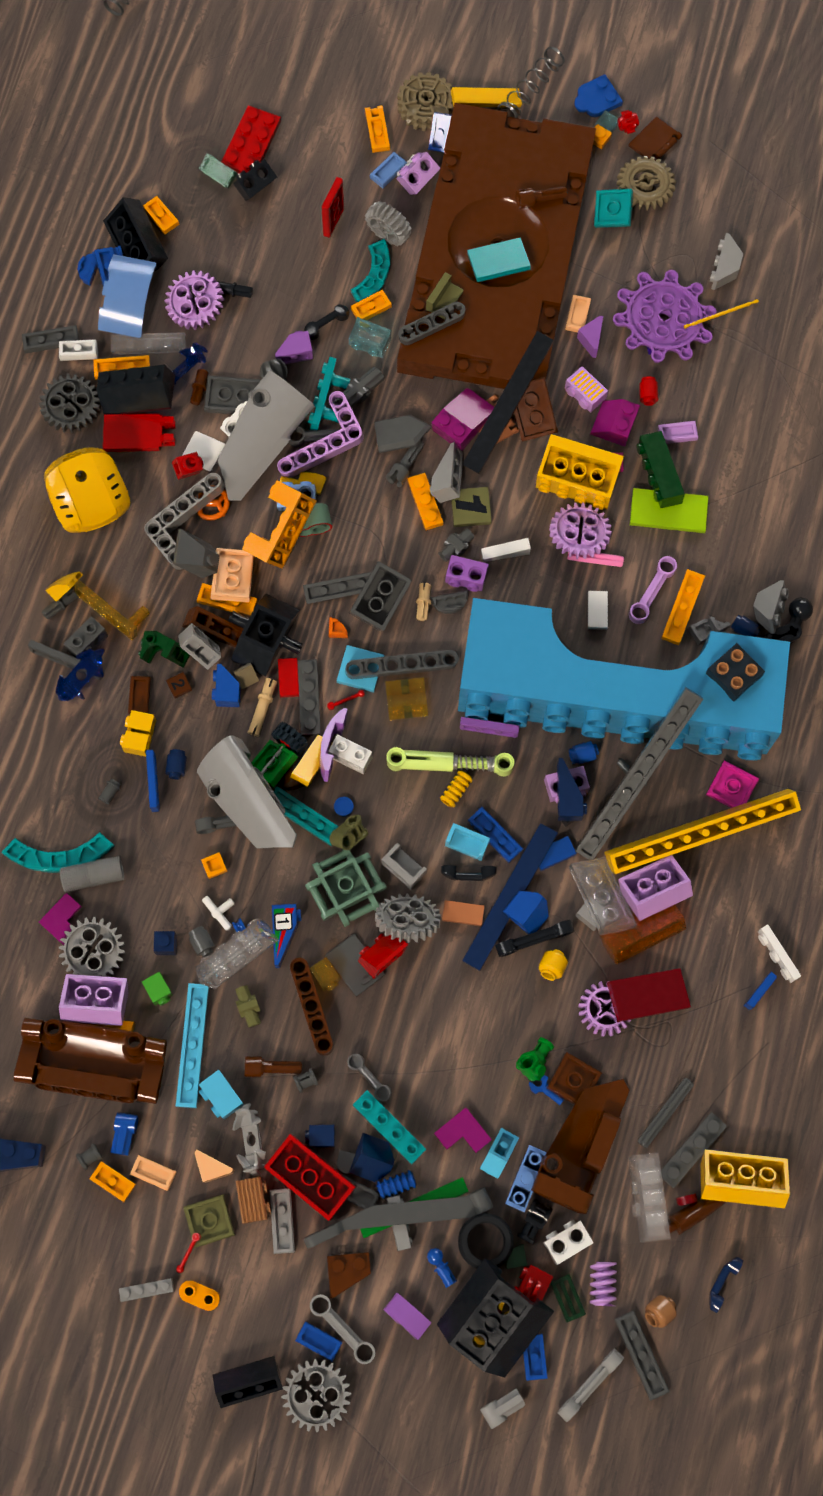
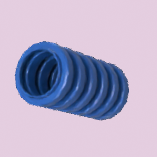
M407 1170L408 1173L402 1172L400 1176L396 1174L394 1178L392 1176L389 1177V1180L383 1179V1182L377 1181L376 1186L380 1197L385 1199V1196L397 1195L399 1191L401 1193L405 1189L408 1191L410 1187L416 1188V1181L412 1171Z

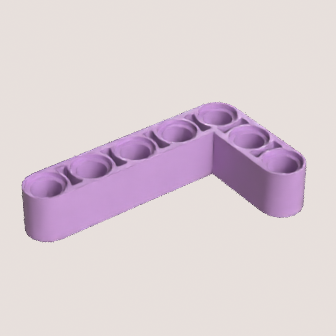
M335 391L329 396L331 408L342 429L280 459L277 467L283 477L292 478L362 443L364 439L362 429L342 392ZM338 398L343 400L340 405L334 404V401ZM344 415L351 416L349 421H342ZM353 431L359 432L356 438H351L350 434ZM335 440H342L340 446L333 445ZM319 448L325 449L322 455L316 454ZM303 456L309 457L306 463H300V458ZM285 465H291V469L289 471H282Z

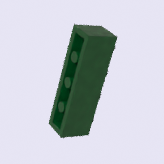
M662 431L640 435L636 448L638 454L642 456L643 469L648 472V483L650 486H653L655 501L659 503L660 509L682 504L685 493Z

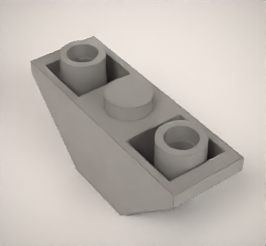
M726 233L724 240L720 239L718 250L721 252L720 255H716L714 266H717L716 271L712 270L710 282H713L712 290H716L735 280L740 269L743 252L729 233Z
M780 580L758 592L753 605L756 620L771 634H775L777 626H780V615L784 613V602L788 600L789 596L784 580Z

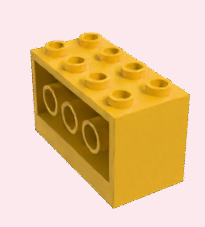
M551 434L537 474L536 488H539L538 490L544 493H555L560 498L567 499L568 497L575 499L574 501L579 504H591L594 508H599V510L608 509L624 456Z

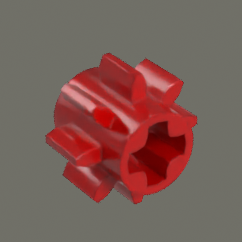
M629 110L621 112L622 116L617 119L620 131L627 132V134L636 132L635 128L639 126L637 114Z

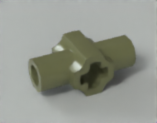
M248 985L236 988L235 991L239 1000L235 1002L241 1018L245 1017L248 1028L261 1024L257 1013L260 1012V1008L255 994L251 996Z

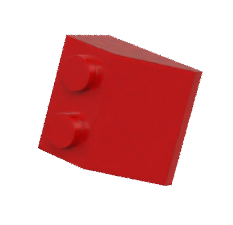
M382 933L374 940L376 943L371 948L366 946L359 953L361 956L358 962L375 979L404 954L408 947L404 940L399 942L397 937L391 940V935L384 936V933Z

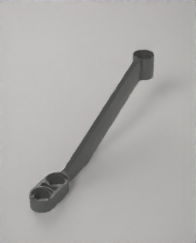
M485 1187L464 1197L372 1205L306 1236L303 1240L307 1249L346 1230L471 1218L494 1206Z

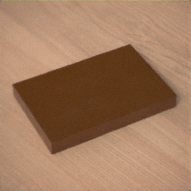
M545 377L534 379L514 411L522 442L558 433Z

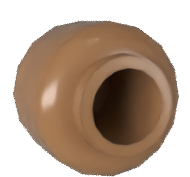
M658 1295L645 1307V1318L653 1327L664 1328L677 1316L675 1302L670 1297Z

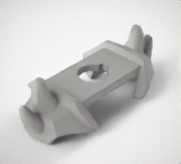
M246 1103L241 1109L235 1111L236 1117L232 1129L235 1131L240 1127L242 1128L246 1155L244 1157L238 1154L236 1157L244 1169L243 1172H248L258 1177L261 1176L258 1170L263 1169L265 1164L261 1163L265 1159L266 1151H262L258 1124L261 1122V1119L255 1116L258 1114V1111L250 1110L251 1104ZM251 1132L256 1138L253 1146L249 1143Z

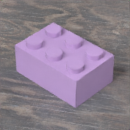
M672 855L618 879L621 895L639 921L693 896L691 880Z
M66 974L59 1004L60 1019L75 1023L122 1026L128 998L127 978Z

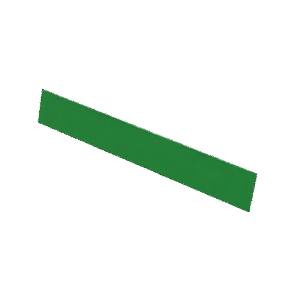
M462 1177L408 1202L454 1198L469 1191ZM391 1226L362 1228L360 1230L363 1238H366Z

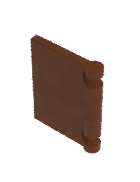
M656 116L629 143V147L641 156H647L648 159L651 156L660 159L677 142L676 139L679 140L682 137V134Z

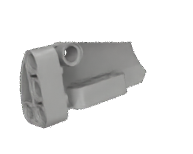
M271 370L249 392L248 401L217 459L228 500H242L290 441L291 434L314 408L312 402ZM257 392H260L262 395V399L260 402L257 403L254 399V395Z
M234 735L225 737L209 751L197 769V774L207 788L208 796L217 802L257 849L294 848L297 834L284 816L286 811L262 773L256 767H253L250 762V751L242 739ZM220 788V794L217 795V790Z

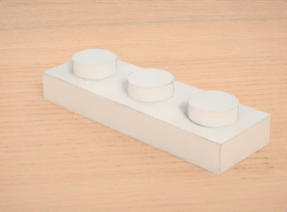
M769 925L761 928L758 931V938L770 950L769 955L773 962L778 963L781 967L780 972L784 979L792 983L800 978L799 971Z

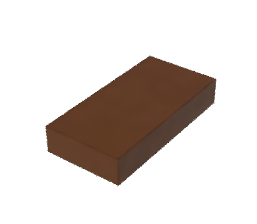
M131 676L129 715L131 710L149 714L150 677Z

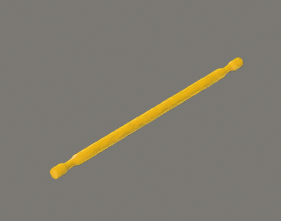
M756 299L684 325V328L686 329L689 326H694L750 306L751 304H756L759 300Z

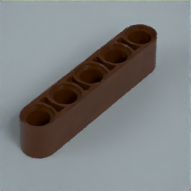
M295 958L290 964V970L317 1053L326 1056L333 1051V1041L308 963L303 958ZM297 964L305 965L303 972L297 973L294 971V967ZM303 983L311 984V989L308 992L300 990V986ZM309 1002L317 1004L315 1011H308L306 1009ZM321 1021L324 1026L322 1030L315 1031L312 1028L313 1023ZM326 1040L330 1043L329 1048L324 1051L320 1050L318 1047L319 1043Z

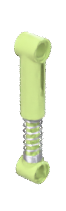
M394 747L387 752L386 756L387 766L393 771L407 769L453 772L455 769L461 768L463 770L465 768L466 770L472 769V771L474 769H477V771L479 769L483 771L488 770V772L493 771L503 777L512 773L515 763L514 758L509 753H501L498 756L495 755V757L486 756L485 758L482 756L480 758L477 756L472 757L471 755L469 757L466 755L461 757L459 755L458 757V755H454V752L403 750ZM393 756H399L402 760L398 763H395L391 760V758ZM501 761H506L509 764V767L502 768L500 767L499 763Z

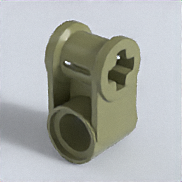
M357 814L350 816L343 824L332 831L329 839L331 845L344 850H350L368 835V830L364 828L361 816Z

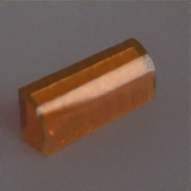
M672 905L641 921L633 913L598 931L606 951L617 965L686 930L684 916L676 905Z

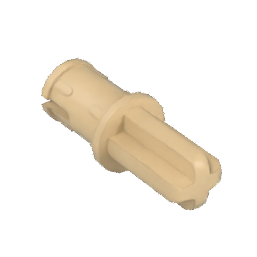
M420 583L419 597L416 599L418 604L416 618L417 620L425 621L428 619L429 605H431V584L425 583L424 587V583Z

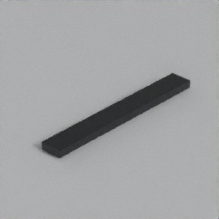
M539 331L536 332L462 465L480 474L552 346L553 339Z

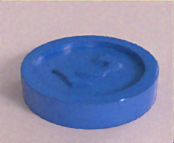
M340 797L334 803L336 814L342 817L350 815L354 809L353 802L348 797Z

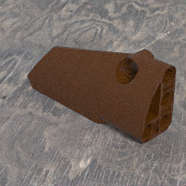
M624 1079L586 1088L582 1091L546 1155L542 1157L531 1191L574 1212L587 1215L594 1194H590L597 1174L601 1173L621 1122L619 1117L630 1091ZM550 1158L554 1159L556 1163L553 1170L547 1167V1161Z

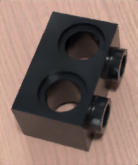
M265 159L261 162L256 160L249 166L251 170L247 173L243 170L236 176L237 180L233 184L245 201L252 198L278 178ZM258 169L264 172V178L258 175ZM244 180H248L250 182V188L245 187Z

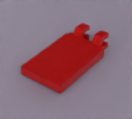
M160 413L104 414L103 450L106 452L160 451L162 446H175L174 434H162V429H176L174 416L163 417Z

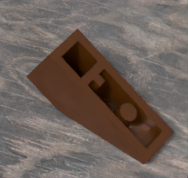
M199 606L188 610L182 626L187 628L192 623L210 639L236 647L243 628Z

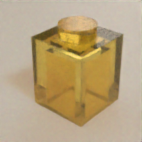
M327 957L310 967V972L323 991L326 989L330 991L339 985L340 977Z

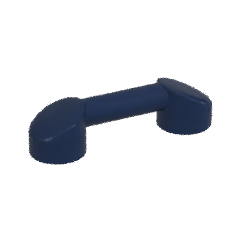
M739 1257L733 1258L723 1266L710 1291L709 1307L715 1313L719 1311L723 1304L724 1298L719 1293L729 1273L737 1275L742 1267L744 1260Z

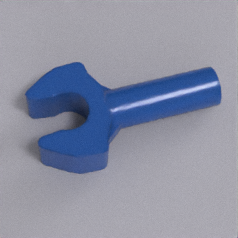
M544 1075L541 1078L542 1084L539 1087L529 1082L530 1090L534 1094L543 1092L558 1105H561L564 1101V1098L547 1089V1076Z

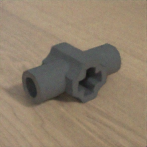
M466 528L459 535L457 533L451 534L444 542L445 547L438 552L439 556L445 562L451 558V555L462 556L469 548L468 543L474 539L473 533Z

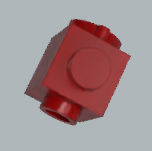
M197 451L176 457L172 461L178 480L199 474L204 466L203 460L198 456Z

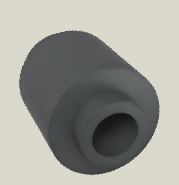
M203 926L197 927L188 933L190 936L189 941L197 956L205 958L214 953L213 949L216 946Z

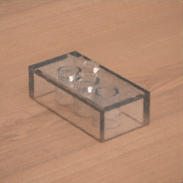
M659 1154L633 1155L629 1157L632 1180L631 1188L635 1202L632 1204L633 1217H637L640 1243L671 1239Z

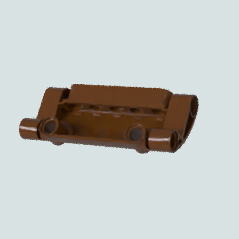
M24 1018L21 1029L23 1041L14 1071V1082L35 1085L37 1088L46 1091L122 1103L139 1101L157 1104L165 1064L167 1040L145 1037L138 1032L56 1019L44 1021ZM53 1029H58V1030H59V1031H58L57 1033H55V1034H50V1033H49V1032H50L51 1030H53ZM132 1042H139V1045L136 1047L130 1046Z

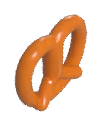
M225 489L218 499H213L206 505L217 507L219 512L207 515L203 513L202 508L197 512L201 519L217 520L226 515L230 500H228ZM199 493L198 499L201 498L204 495V493Z

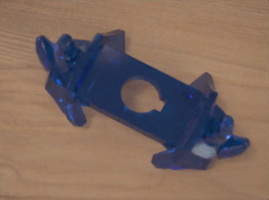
M193 343L192 347L179 351L180 354L186 356V360L172 370L175 374L174 385L177 380L198 362L206 363V357L202 352L207 353L208 350L204 346Z
M101 648L95 651L89 649L77 654L76 658L82 659L65 679L63 675H59L55 691L59 701H69L75 697L85 699L81 693L82 688L93 675L97 677L104 676L102 657L105 649ZM85 668L87 675L81 681L77 678L76 673L78 670Z

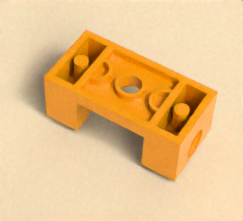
M277 480L271 487L268 498L285 506L286 509L280 515V521L272 531L270 540L250 532L249 536L244 540L242 550L268 564L283 569L317 500Z

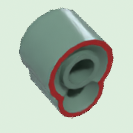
M323 503L315 504L299 535L300 537L319 535L332 529L328 505Z

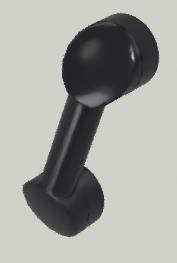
M341 304L336 305L333 312L317 322H309L305 326L304 331H308L310 340H315L319 336V329L334 319L339 321L347 320L349 318V309Z
M442 865L441 873L454 881H485L496 875L497 867L482 866L481 873H457V866Z

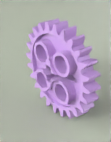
M194 270L192 275L185 272L184 278L179 275L180 280H173L175 285L168 286L171 292L165 293L168 299L164 300L167 304L165 309L169 312L168 315L174 323H178L181 328L185 325L186 329L189 330L192 325L193 329L196 330L197 325H200L203 329V323L206 322L210 325L209 320H216L214 315L221 314L218 308H223L221 302L224 301L221 286L209 273L204 275L202 271L198 275ZM190 286H192V292H193V294L195 295V302H196V305H197V307H198L199 314H197V311H196L197 309H196L195 305L193 304V303H194V298H193L192 293L190 292ZM208 303L205 308H202L204 304ZM191 309L189 313L185 314L186 310Z
M574 503L573 508L567 504L566 510L561 507L560 513L555 512V517H552L549 528L550 537H553L552 543H557L556 549L563 548L562 554L569 552V557L576 554V559L580 555L586 559L587 554H589L593 558L595 552L600 554L601 549L605 550L606 545L609 544L612 532L610 531L611 525L608 524L609 519L604 518V512L598 514L599 508L592 510L591 504L588 508L585 507L584 503H582L581 507ZM582 517L583 525L581 544H578L577 541L579 534L580 518Z

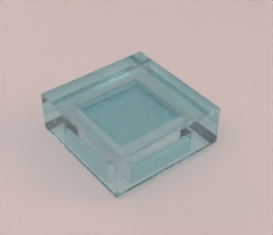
M605 110L596 121L595 126L599 124L613 132L618 125V118Z

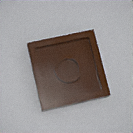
M566 1052L547 1089L575 1105L584 1089L596 1085L602 1072Z

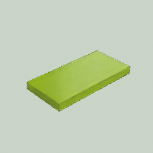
M633 488L630 514L631 526L705 533L708 496L685 494L682 504L660 509L659 503L654 499V490Z

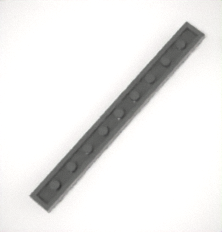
M685 687L584 835L575 852L590 861L594 860L699 707L703 697Z

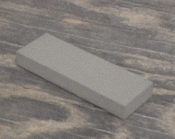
M291 1189L270 1190L274 1254L295 1253Z

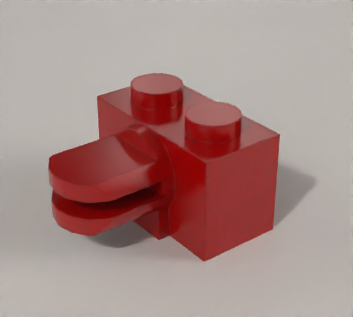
M530 1264L528 1268L524 1266L519 1276L522 1279L519 1287H514L534 1302L536 1298L542 1301L553 1276Z

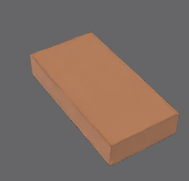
M445 900L442 921L482 926L484 906Z

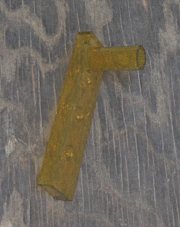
M80 580L74 585L75 593L80 599L131 640L137 636V626L150 615L148 609L141 606L129 619H126Z

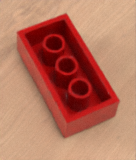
M293 1134L286 1138L264 1166L267 1171L328 1221L332 1220L356 1189L353 1183Z

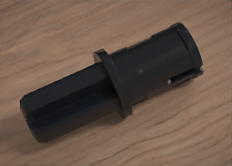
M217 281L224 294H229L232 297L241 296L251 298L253 295L252 287L237 285L236 282L231 284Z

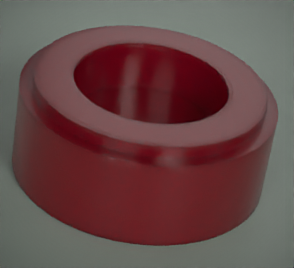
M696 1193L676 1198L677 1205L679 1206L698 1201Z

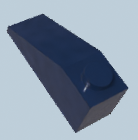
M558 758V821H582L583 816L587 815V803H583V795L563 758Z

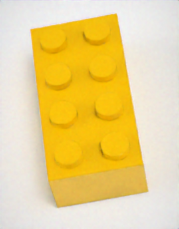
M704 1150L700 1163L701 1199L776 1208L786 1207L790 1196L788 1159Z

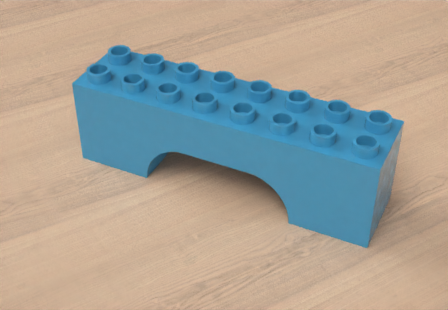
M473 598L458 711L465 712L466 718L488 721V716L503 717V723L519 725V728L526 727L527 721L543 723L542 729L552 733H564L566 726L581 728L583 736L595 739L604 738L605 732L621 734L620 740L625 743L641 744L644 742V737L651 738L680 694L687 687L703 697V701L670 749H682L683 743L699 745L698 751L703 754L719 755L722 754V749L737 750V756L741 759L760 760L762 754L766 755L782 731L790 642L710 631L698 658L684 667L674 670H659L587 660L569 651L561 643L554 630L552 609ZM738 643L765 673L733 702L726 692L706 674V671L731 647Z

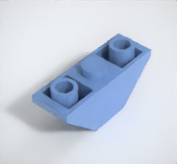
M531 1145L528 1146L505 1202L506 1205L525 1212L533 1193L531 1188L539 1171L541 1159L547 1152Z

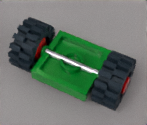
M281 722L271 733L276 742L269 740L251 762L253 767H256L262 773L268 784L272 787H275L309 744L306 738L301 736V733H298L295 728L293 729L285 722Z

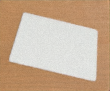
M195 431L183 455L197 451L198 456L203 460V469L210 472L225 443Z

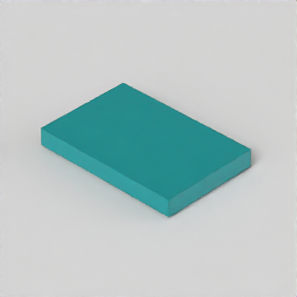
M521 238L467 250L477 282L531 270Z

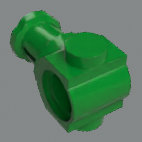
M542 1037L537 1040L538 1044L533 1051L523 1053L516 1062V1068L530 1081H540L545 1075V1058L554 1049V1045Z

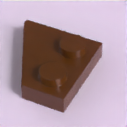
M369 1252L327 1256L330 1298L336 1297L371 1274Z

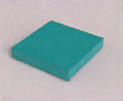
M632 189L596 191L595 228L631 226Z

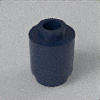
M739 614L730 627L738 635L757 637L760 632L758 623Z
M173 749L167 755L165 774L169 775L170 779L179 780L185 776L187 761L185 751Z

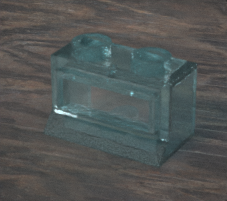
M357 317L349 336V345L355 350L368 352L373 357L383 358L391 341V330Z

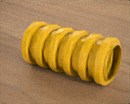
M464 771L457 772L458 775L454 776V781L452 780L450 782L451 785L447 786L448 790L443 792L444 796H440L441 801L449 807L454 808L456 806L455 802H458V798L463 796L462 792L464 793L466 791L465 788L469 787L468 783L473 781L472 777Z

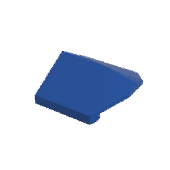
M518 891L502 911L527 934L537 932L549 917L547 900L536 892Z

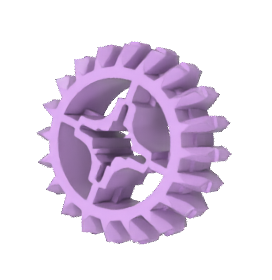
M602 981L599 982V988L592 984L591 989L593 992L586 989L584 992L588 997L583 995L580 997L585 1003H579L578 1005L579 1008L584 1009L579 1012V1016H586L581 1022L586 1023L588 1021L590 1023L586 1027L587 1030L591 1029L592 1026L595 1027L593 1034H597L598 1030H601V1036L604 1037L606 1030H608L609 1036H613V1029L619 1034L621 1032L619 1026L626 1029L627 1024L624 1021L617 1022L613 1004L610 1005V1013L606 1011L599 1016L603 1009L601 1005L605 1007L612 1002L611 999L603 1000L601 997L598 998L596 996L601 993L610 994L607 983L606 987H604ZM591 1000L595 1003L594 1005L598 1010L594 1018L590 1013ZM606 1017L614 1020L616 1023L604 1025L598 1021Z

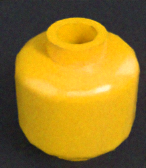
M560 950L546 951L539 963V971L542 977L550 981L560 979L567 968L568 960Z

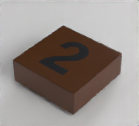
M184 672L166 680L174 698L192 691Z

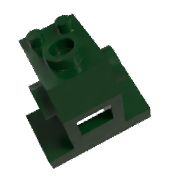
M144 631V636L141 640L142 648L138 652L140 659L150 664L155 654L162 651L161 656L184 668L190 655L180 647L178 642L157 631Z

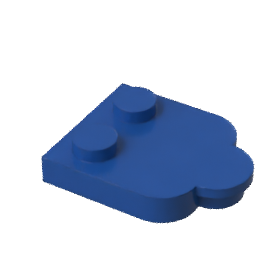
M605 74L581 85L574 102L575 108L579 112H587L591 117H599L623 104V100Z

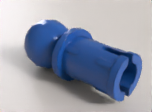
M437 1248L430 1249L427 1253V1259L430 1264L436 1265L437 1268L434 1272L438 1273L447 1288L455 1283L457 1279L447 1265L448 1261L446 1263L442 1261V1251Z

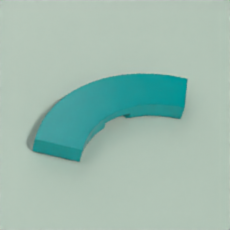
M385 239L368 245L372 259L371 269L368 276L359 285L351 289L356 303L379 292L387 280L390 269V254Z

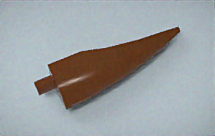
M700 1199L669 1216L672 1223L665 1226L664 1229L668 1235L675 1230L680 1235L707 1218L726 1202Z

